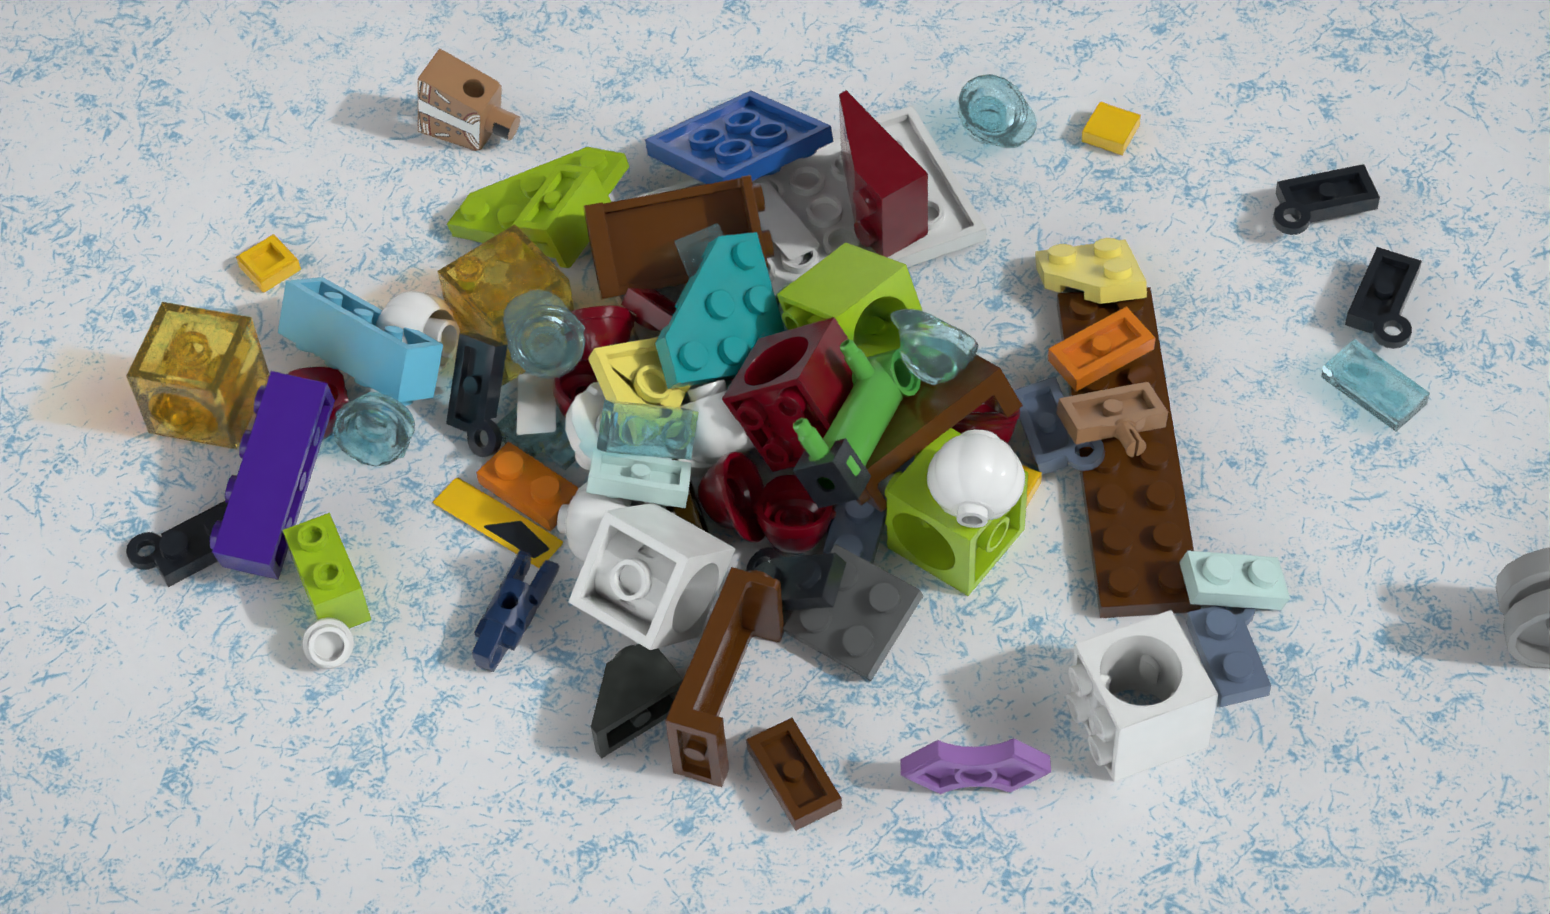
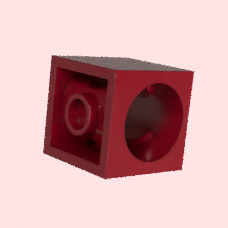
M834 317L759 338L722 397L723 402L743 427L746 435L772 472L795 467L805 450L793 429L794 423L800 418H805L812 427L816 428L820 436L824 438L854 386L852 371L840 351L841 343L848 340V337Z

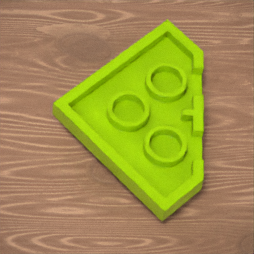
M587 146L469 193L447 222V226L453 237L555 258L547 243L518 240L511 225L557 164L593 167L609 196L630 167L625 153Z

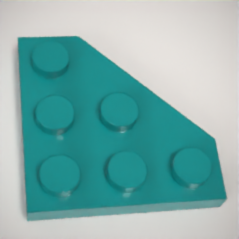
M757 232L718 236L708 243L701 256L703 260L694 276L690 277L675 305L677 309L669 324L662 329L655 342L668 389L713 383L723 379L725 381L733 380L759 338L785 331Z

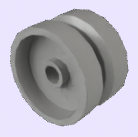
M1544 548L1524 554L1508 563L1497 575L1496 593L1499 609L1504 615L1503 630L1509 653L1515 660L1528 666L1550 669V548Z

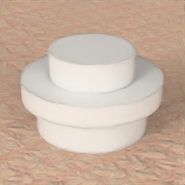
M334 618L316 620L308 626L302 639V647L306 658L313 665L324 669L335 668L346 662L352 653L354 645L350 629L342 621Z

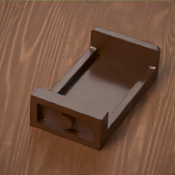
M751 175L609 203L590 204L583 207L601 300L624 296L628 288L656 290L687 284L690 277L694 276L703 260L701 256L708 243L718 236L757 232L767 268V258L774 257L770 231L761 230L758 212L765 211L761 184L753 185Z
M957 344L921 371L919 390L915 395L902 398L865 465L871 478L856 502L861 506L868 502L878 511H884L887 508V502L878 489L879 482L981 404H986L1007 418L1020 409L1023 405L1001 368Z
M733 567L729 571L665 721L674 774L722 787L729 772L724 721L723 717H719L751 638L756 636L781 642L784 634L780 581L764 572L757 570L744 571Z

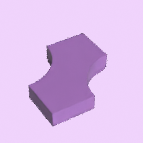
M1015 738L999 744L978 747L958 746L936 740L901 758L900 768L901 776L939 794L965 787H990L1011 793L1051 773V761L1049 755Z

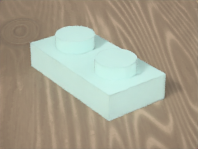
M594 447L586 493L605 495L614 499L624 498L655 503L663 507L686 508L692 463Z
M1187 551L1179 562L1190 604L1282 610L1290 600L1278 557Z

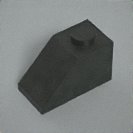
M641 644L629 645L621 649L611 661L606 663L591 723L595 750L601 759L667 718L683 678L659 648L649 650Z

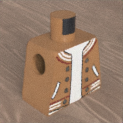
M438 49L418 77V132L477 151L484 147L492 134L510 141L518 130L520 116L501 108L502 86L497 80L442 49Z

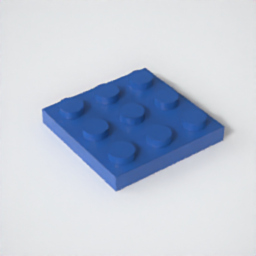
M752 90L645 139L648 156L705 184L737 179L747 175H751L753 181L762 176L772 175L779 172L782 166L799 158L810 157L818 149L834 142L831 125Z

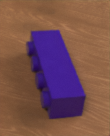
M271 371L266 386L261 385L254 401V413L257 415L252 431L246 430L240 443L239 455L242 458L238 474L231 475L226 486L225 503L228 505L223 520L215 522L210 536V548L213 549L212 553L222 567L279 580L289 549L283 530L295 526L335 402L327 383Z

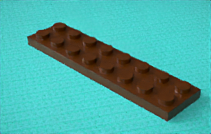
M1147 287V298L1103 304L1085 300L1084 291L1057 293V311L1062 341L1125 307H1128L1155 337L1154 350L1076 392L1068 384L1069 396L1149 382L1168 411L1166 427L1138 432L1146 443V449L1142 454L1136 456L1134 452V457H1130L1127 455L1119 439L1115 437L1102 439L1105 456L1101 464L1092 470H1080L1100 618L1158 615L1172 610L1173 614L1199 610L1202 605L1190 604L1179 563L1187 551H1194L1151 287ZM1082 447L1077 451V455L1087 457L1093 453L1094 449Z

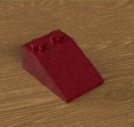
M845 90L839 94L841 158L854 218V231L862 245L871 247L879 255L889 257L928 235V173Z

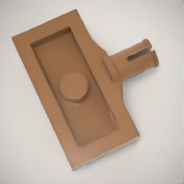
M1149 382L1059 398L1057 415L1075 444L1115 437L1120 440L1127 455L1130 457H1134V452L1136 456H1139L1146 449V443L1138 432L1166 427L1168 417L1167 409Z

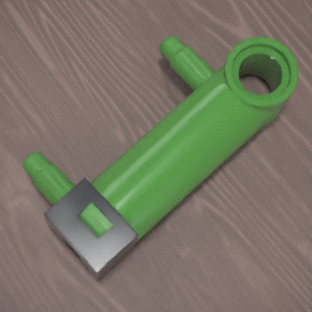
M845 340L840 345V351L852 371L854 386L824 438L820 436L815 427L810 425L807 419L800 418L794 423L793 429L805 450L794 467L793 472L818 508L850 502L860 498L871 478L870 473L865 468L866 463L902 398L915 395L921 384L919 365L909 350L899 348L866 357L853 340Z

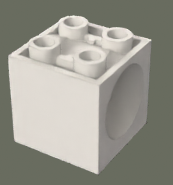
M655 503L607 510L604 512L568 602L649 650L699 637L736 548Z
M1172 610L1075 643L1073 666L1068 668L1071 692L1066 694L1067 706L1073 720L1077 724L1083 722L1089 734L1088 746L1091 755L1098 766L1105 765L1113 782L1209 747L1218 693ZM1125 690H1139L1156 696L1162 702L1149 706H1137L1123 702L1112 694Z

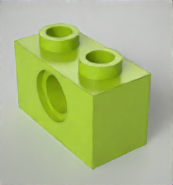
M330 512L284 529L283 533L293 563L316 619H338L346 624L349 629L372 620L362 587Z

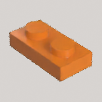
M1125 307L1048 348V361L1076 392L1154 350L1155 337L1131 310Z
M509 441L476 472L480 485L550 532L557 526L560 507L563 504L569 505L579 489Z

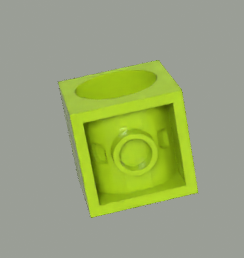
M846 242L777 294L784 312L782 320L788 330L834 317L848 339L853 340L866 357L899 348H905L916 356L934 341L906 264Z
M950 428L917 453L914 461L904 472L898 471L888 482L885 489V497L887 498V516L885 519V525L887 526V548L969 596L1025 530L1028 472L1024 470L1025 485L1021 497L1007 513L998 519L988 520L985 526L979 528H970L959 524L956 520L957 517L946 513L935 501L927 484L928 467L934 455L947 441L961 435Z

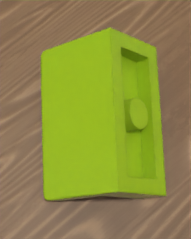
M557 164L511 227L518 240L547 243L561 268H571L589 243L583 207L601 202L609 203L611 200L593 167Z

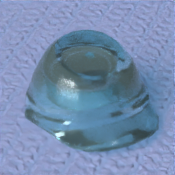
M986 74L969 80L960 90L957 99L959 120L965 132L975 141L1003 148H1016L1027 142L1034 135L1037 127L1035 113L1024 99L1017 85L1012 84L1003 77Z
M533 290L514 298L505 308L503 324L508 341V350L514 363H518L525 372L544 379H555L575 369L584 352L585 337L583 332L585 327L568 310L558 296L545 290Z
M903 309L890 314L891 320L899 329L902 360L908 369L922 381L929 384H940L952 380L962 373L968 364L974 360L979 345L965 331L920 310Z
M378 392L365 393L347 402L335 413L336 420L333 432L335 442L339 448L350 458L361 464L373 467L389 465L395 460L403 458L415 432V420L409 409L391 396Z

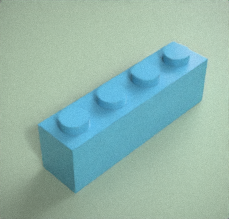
M324 277L286 281L278 333L294 342L297 349L320 357L324 360L326 366L354 377L355 383L378 391L391 404L407 406L411 405L414 400L434 398L443 349L442 343L419 330L405 327L403 330L397 326H385L384 331L376 327V323L381 314V309ZM403 332L407 340V344L402 342Z

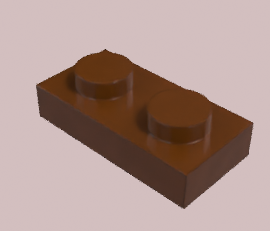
M793 718L746 739L749 754L795 831L842 809L841 796Z

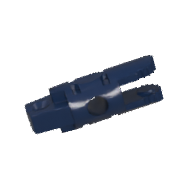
M522 550L517 553L499 585V590L494 594L485 614H483L474 631L475 636L478 637L472 650L476 666L494 672L507 650L515 651L523 637V633L530 625L537 608L541 605L558 574L560 567L558 563L545 560L529 585L523 581L531 565V555Z

